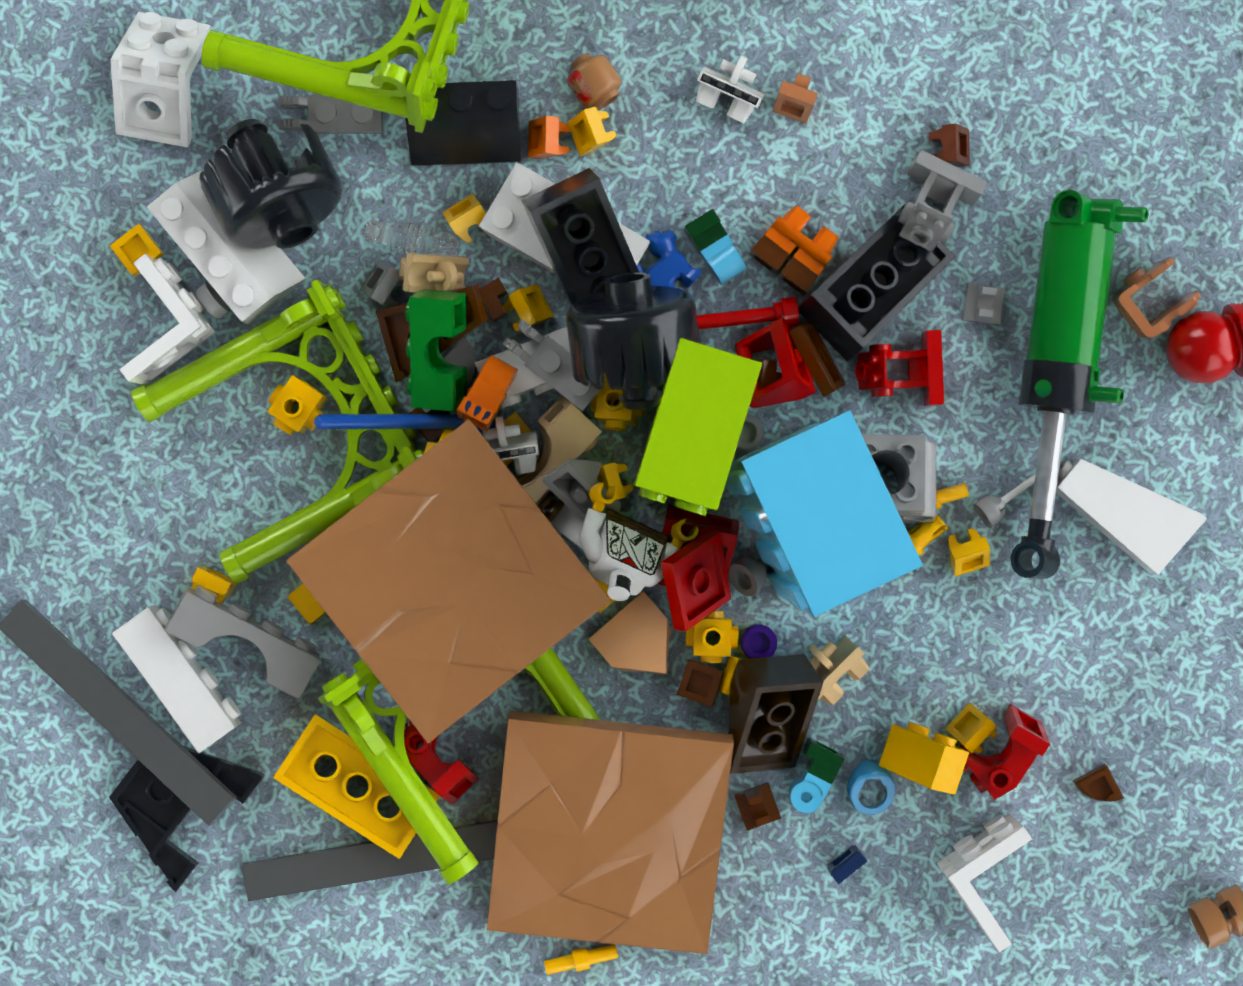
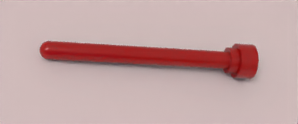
M795 297L779 298V302L772 303V307L697 315L699 330L775 322L780 318L791 327L798 326L799 324L798 305Z

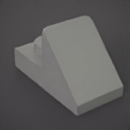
M568 459L543 476L542 482L584 522L588 508L592 509L594 504L590 499L589 491L592 486L600 483L597 477L601 463L599 461ZM603 486L601 494L605 499L607 489ZM616 499L613 503L606 504L604 509L607 507L619 513L622 504Z

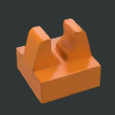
M543 116L529 121L528 158L544 159L567 154L569 147L559 144V134L569 133L570 127L560 122L559 117Z

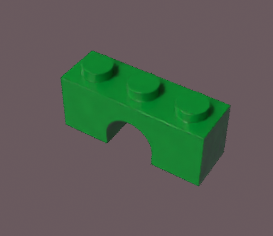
M422 290L409 297L405 310L406 320L410 323V338L407 341L406 354L408 359H410L411 374L407 381V391L411 395V408L455 411L463 398L467 396V366L453 365L445 361L439 351L440 337L453 338L466 330V293Z

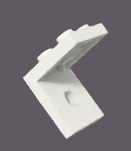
M154 12L137 13L110 59L115 132L117 135L188 148L192 139L190 76L202 55L205 38L211 30L210 25L197 23L192 19H175L160 16ZM144 101L156 103L161 111L150 110Z
M144 254L134 262V265L179 322L173 329L119 369L128 382L146 383L148 385L216 331L201 313L204 307L200 304L196 295L192 291L188 292L180 286L179 282L183 278L170 262L166 264L162 258L155 259Z
M1010 814L1006 817L998 815L989 820L984 825L986 830L975 838L969 835L959 840L953 846L955 851L937 863L985 936L999 953L1012 944L970 881L1032 840L1025 827Z

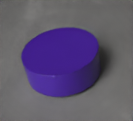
M754 624L746 628L742 633L740 646L748 658L772 657L777 649V637L769 627L762 624Z

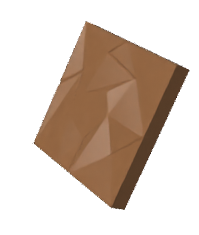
M470 419L286 560L427 743H430L611 601Z
M510 710L507 724L487 930L708 954L734 747L733 734Z

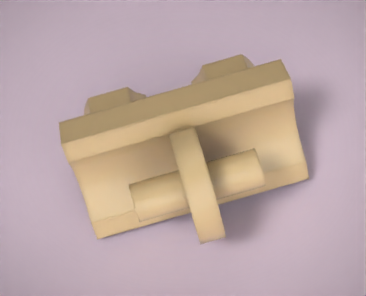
M407 253V257H402L399 269V278L404 280L403 290L414 293L422 290L451 292L465 288L464 274L469 265V258L452 255Z
M846 635L835 645L829 641L821 650L813 643L807 648L814 655L810 663L823 681L818 700L822 699L831 706L843 696L844 691L836 682L845 673L856 681L869 671V667L862 657L865 653Z

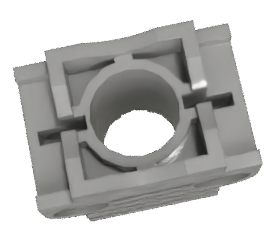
M862 434L875 464L886 466L892 470L897 478V493L890 494L903 523L933 522L936 519V443L925 441V435Z

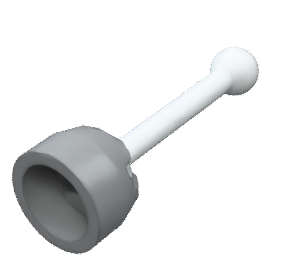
M1036 473L1002 498L988 495L974 503V510L983 523L989 528L999 523L1005 516V504L1033 485Z

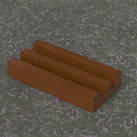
M809 322L790 330L789 334L823 397L845 386V381L819 332Z

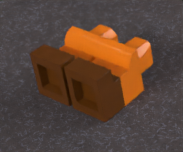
M795 205L783 218L779 216L768 231L751 249L749 255L775 274L791 252L796 249L797 252L778 277L805 296L833 257L830 253L839 237L823 226L813 240H810L800 231L811 216Z

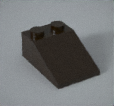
M805 654L738 659L730 686L728 734H733L734 740L730 774L796 767L823 686L822 679Z

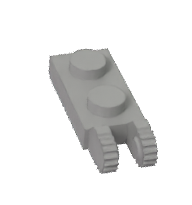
M308 95V98L302 96L279 97V107L285 109L308 108V121L292 118L279 120V130L303 131L301 124H308L317 134H383V112L322 95Z
M522 319L517 325L520 331L527 337L533 338L540 345L532 355L523 350L522 346L515 340L507 338L503 345L523 360L527 368L580 410L584 411L601 389L594 388L590 381L588 386L577 382L573 377L570 353L549 336L544 337Z

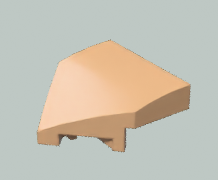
M644 591L588 639L613 669H619L622 672H651L668 675L669 663L667 659L672 628L669 626L668 618Z

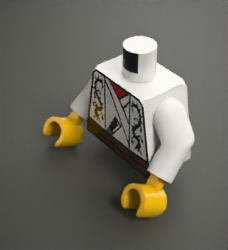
M604 482L597 483L589 491L590 499L594 504L592 509L588 508L579 534V542L586 558L589 560V573L591 576L608 584L607 594L611 599L625 601L630 595H637L644 587H653L664 579L661 562L680 550L683 543L695 539L698 534V527H693L686 537L681 532V526L686 519L675 523L671 529L673 540L671 543H668V535L607 507L604 509L606 504L613 503L617 499L618 489L616 486L609 487L604 499L601 494Z

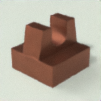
M955 123L942 125L941 129L929 132L930 141L942 142V150L937 154L931 155L956 167L970 166L968 128Z

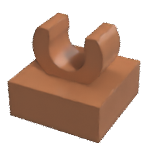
M797 73L793 84L783 81L772 112L806 124L818 93L808 90L811 78Z

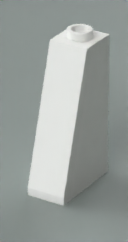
M1073 459L1071 463L1066 460L1059 467L1056 493L1148 573L1159 575L1207 519L1203 514L1083 459Z

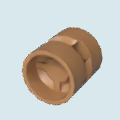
M1236 884L1217 892L1215 900L1205 897L1187 905V910L1196 932L1209 950L1229 942L1230 934H1234L1237 937L1243 935V891ZM1225 911H1226V914H1227V916H1228V918H1229V920H1227V921H1226V919H1225V917H1224V915H1223V912H1225Z

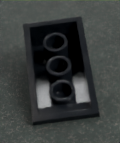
M590 168L521 200L570 306L586 296L604 292V279L610 276L624 273H640L600 178Z
M905 204L798 307V312L847 362L876 337L956 257L940 241L934 250L930 251L899 236L903 223L898 222V219Z

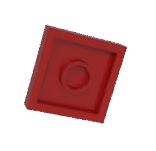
M706 531L661 562L664 579L658 582V584L666 586L675 630L686 632L731 600L719 532Z

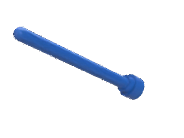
M319 414L314 419V424L318 429H457L466 422L457 417V414ZM495 419L493 420L489 429L495 428ZM477 428L483 436V430Z

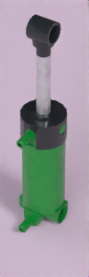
M1070 189L1061 191L1053 199L1050 219L1044 225L1027 358L1024 360L1018 405L1037 408V411L1044 412L1027 536H1021V543L1015 546L1010 556L1014 572L1024 578L1048 579L1054 576L1060 566V555L1055 548V540L1050 539L1066 416L1074 415L1075 413L1093 414L1095 401L1119 404L1124 399V392L1121 388L1098 387L1100 376L1098 365L1116 233L1122 232L1123 222H1146L1149 216L1146 207H1123L1120 199H1092ZM1035 552L1039 555V564L1036 568L1032 565V556Z

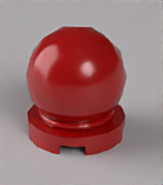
M1243 303L1227 304L1223 307L1221 315L1213 311H1196L1177 321L1169 333L1165 349L1168 364L1179 377L1191 383L1212 384L1227 377L1232 370L1240 377H1243Z

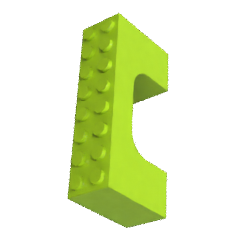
M683 338L679 339L633 485L640 488L639 496L664 504L667 496L675 498L674 506L706 516L708 508L718 510L762 362Z

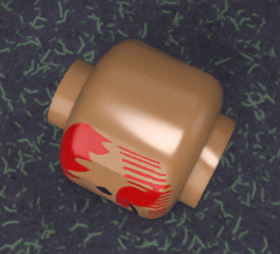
M585 53L571 63L570 66L573 71L568 76L567 84L583 107H596L598 111L611 104L620 96L618 90L622 84V79L606 56L596 55L591 57L589 53Z

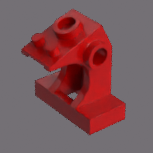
M926 330L921 333L922 350L891 351V344L869 345V352L858 353L855 375L858 380L859 390H871V397L893 396V389L923 388L924 406L943 405L944 381L941 330ZM908 359V380L889 381L887 379L886 360Z
M1012 704L1009 705L1003 716L1009 733V740L1000 753L983 756L975 752L971 753L962 744L959 747L969 752L963 771L966 773L971 769L973 773L969 776L974 785L981 793L987 790L994 800L1015 789L1037 755L1039 754L1043 757L1050 746L1043 723Z
M407 722L405 724L406 729H404V744L410 764L443 799L454 804L479 778L460 760H457L455 763L442 762L436 751L439 736L430 743H427L412 722ZM423 742L422 747L418 749L419 744Z

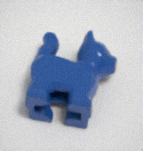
M669 229L666 231H654L651 235H646V239L650 241L647 247L648 251L659 260L647 270L643 269L638 262L637 268L639 272L650 274L651 286L674 287V283L679 280L689 288L701 275L702 271L699 268H693L686 258L677 251L676 234Z

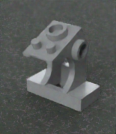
M920 150L913 160L907 175L923 183L914 202L907 201L899 216L898 222L903 223L899 236L930 251L934 250L939 241L945 244L955 225L952 223L954 216L951 213L957 200L959 199L973 206L983 194L988 182ZM925 199L943 207L942 212L926 205Z

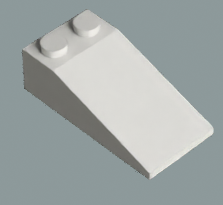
M516 162L479 227L491 238L555 273L521 201L555 183ZM619 223L637 265L650 241Z

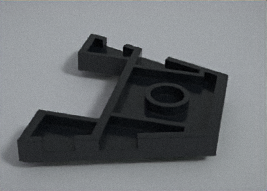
M183 746L236 795V799L242 804L247 801L266 776L262 772L203 752L198 753L195 749ZM137 760L109 798L134 835H138L149 851V857L153 863L160 867L168 879L166 881L168 885L176 892L199 864V862L169 840L191 809Z

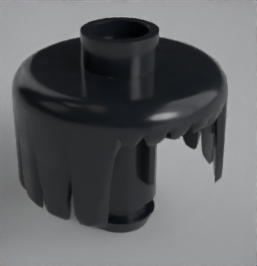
M247 119L230 128L227 133V146L232 149L231 153L225 145H221L214 153V163L211 159L206 161L204 172L202 171L199 177L201 188L223 233L231 243L242 248L252 249L275 245L281 249L295 247L309 240L317 232V225L324 221L336 208L342 195L341 181L317 133L310 125L301 124V127L309 142L311 151L306 148L302 153L304 165L299 160H295L296 168L288 169L272 135L267 133V127L257 119Z
M624 273L610 276L604 279V292L592 294L576 301L570 306L566 314L573 377L577 382H581L585 386H588L590 381L594 388L603 389L605 372L610 389L623 390V394L618 399L624 408L630 410L652 408L660 402L662 391L657 390V387L664 384L665 367L667 375L669 374L679 339L683 338L700 344L696 304L694 298L682 289L668 286H651L650 274Z

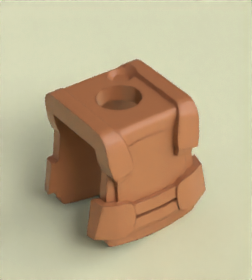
M1172 257L1160 260L1147 271H1144L1142 267L1138 268L1123 280L1126 286L1112 297L1113 304L1141 337L1153 338L1170 329L1169 326L1172 325L1170 321L1178 315L1182 317L1198 305L1197 300L1201 297V294L1196 290L1179 299L1149 323L1130 298L1140 288L1173 265L1175 260Z

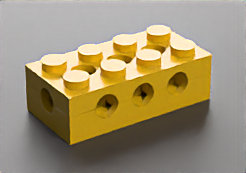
M315 714L273 778L400 859L415 836V830L401 810L392 818H385L380 815L378 811L380 800L391 795L351 737ZM326 756L334 758L337 763L335 773L330 777L319 776L316 770L318 761ZM356 776H361L368 782L367 793L359 798L350 796L347 791L348 782ZM425 785L431 796L437 802L440 795L436 791L432 790L431 788Z

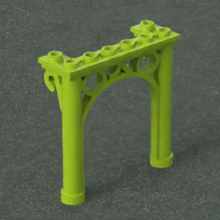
M411 0L407 17L396 35L376 52L357 60L344 62L322 60L210 30L204 41L201 62L204 68L221 71L223 68L408 119L409 125L415 126L416 132L423 133L426 121L434 119L438 99L434 97L437 88L443 89L449 69L445 64L448 55L454 56L457 51L459 34H456L459 24L465 25L467 21L470 3L467 0H444L441 12L438 13L430 7L429 0ZM432 32L433 36L425 55L423 48L416 41L423 34ZM400 54H411L417 59L411 73L399 65L389 63V61ZM374 70L373 75H372V74H366V73H369V72H371V71Z
M318 279L311 282L313 287L307 289L310 298L290 306L279 315L152 384L147 385L144 383L131 390L135 405L145 420L150 423L248 368L263 363L279 362L297 366L317 378L332 394L342 414H360L361 405L367 397L371 400L378 414H397L394 407L399 405V401L391 387L388 385L383 388L377 374L381 373L382 370L372 353L365 355L359 342L364 340V337L354 320L349 323L346 320L342 310L347 306L338 289H334L331 284L326 285ZM328 322L333 332L326 328H319V326ZM303 336L300 342L299 357L273 352ZM320 336L327 337L336 351L334 362L327 367H319L310 362V344L315 338ZM346 354L361 383L348 385L340 377L337 376L332 380L327 374L336 373L342 368ZM344 393L354 395L351 399L350 404L347 398L345 397ZM346 429L348 449L344 469L336 484L326 495L242 542L219 552L222 565L235 584H239L250 578L251 573L313 540L422 456L425 450H417L412 439L417 437L414 429ZM369 430L378 431L387 445L385 457L376 462L367 459L359 453L360 439ZM397 448L400 455L397 456L398 460L392 463ZM357 462L367 468L377 469L376 472L347 487L354 474Z
M552 647L524 668L537 683L559 716L601 720ZM363 659L352 665L356 670L355 673L349 677H346L344 673L339 674L324 684L321 688L325 693L317 699L321 704L326 703L332 709L441 868L439 873L447 885H450L469 873L479 862L464 844L409 762L404 744V727L407 716L400 707L383 709L374 703V688L381 683ZM366 684L363 692L364 700H362L357 691ZM373 714L378 716H395L393 744Z

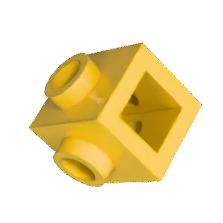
M604 374V381L606 383L604 388L591 401V412L595 413V418L599 422L605 424V429L627 431V426L638 427L639 417H644L646 409L630 410L624 408L618 399L623 394V390L610 389Z
M291 375L285 386L282 384L278 385L271 394L268 402L272 405L267 412L275 417L273 424L287 434L292 435L294 430L304 434L307 429L313 431L316 428L314 419L317 415L324 414L320 409L329 397L301 378ZM298 402L299 410L294 413L293 405Z
M715 610L686 631L685 645L692 647L693 656H700V662L722 663V657H731V648H738V626H732V619L724 617L723 610ZM716 631L719 633L720 639L716 644L706 642L708 632Z

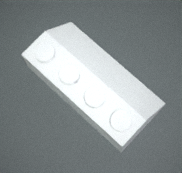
M199 171L172 185L149 204L147 208L239 320L247 325H251L306 280V278L283 250L276 245L252 249L242 248L231 243L223 233L201 188L199 177L202 171Z

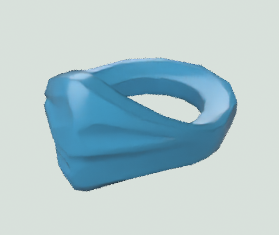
M868 759L862 761L853 769L848 780L847 793L855 809L862 814L876 815L885 811L892 804L895 795V783L887 769L878 766V762ZM880 779L886 789L884 799L874 806L862 804L859 800V792L864 786V781Z

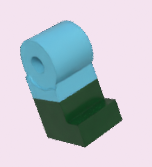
M711 209L684 227V232L716 280L723 285L747 270L738 251L731 243L732 240L720 223L721 220L714 209Z
M809 737L803 752L810 759L801 777L796 778L789 787L791 803L795 809L802 813H812L820 807L845 760L841 753Z

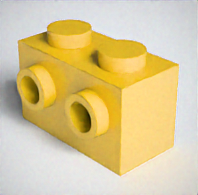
M910 721L907 727L892 724L878 766L929 789L955 795L969 752L956 747L957 740L937 732H935L934 737L928 735L930 728Z

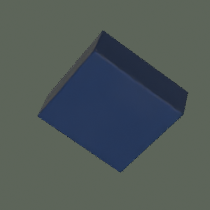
M852 845L827 865V869L839 885L868 861L857 846Z

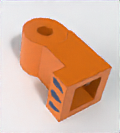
M491 355L467 396L463 398L457 408V417L464 421L470 419L477 428L487 432L508 395L507 392L516 377L518 369Z

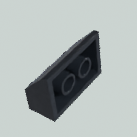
M516 80L445 83L443 89L437 88L434 97L438 99L436 113L432 121H426L423 133L416 132L415 126L409 125L408 119L405 118L411 166L521 162L519 90Z

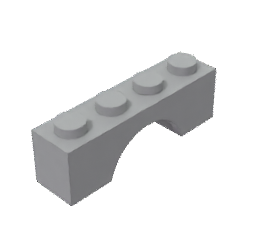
M198 585L196 590L187 586L166 623L165 632L197 648L220 636L233 635L245 638L256 645L266 661V683L300 699L321 661L319 653L315 652L317 646L301 637H297L295 641L283 635L284 629L271 621L264 620L261 624L249 617L251 612L238 604L231 603L228 607L216 600L218 595L203 586Z

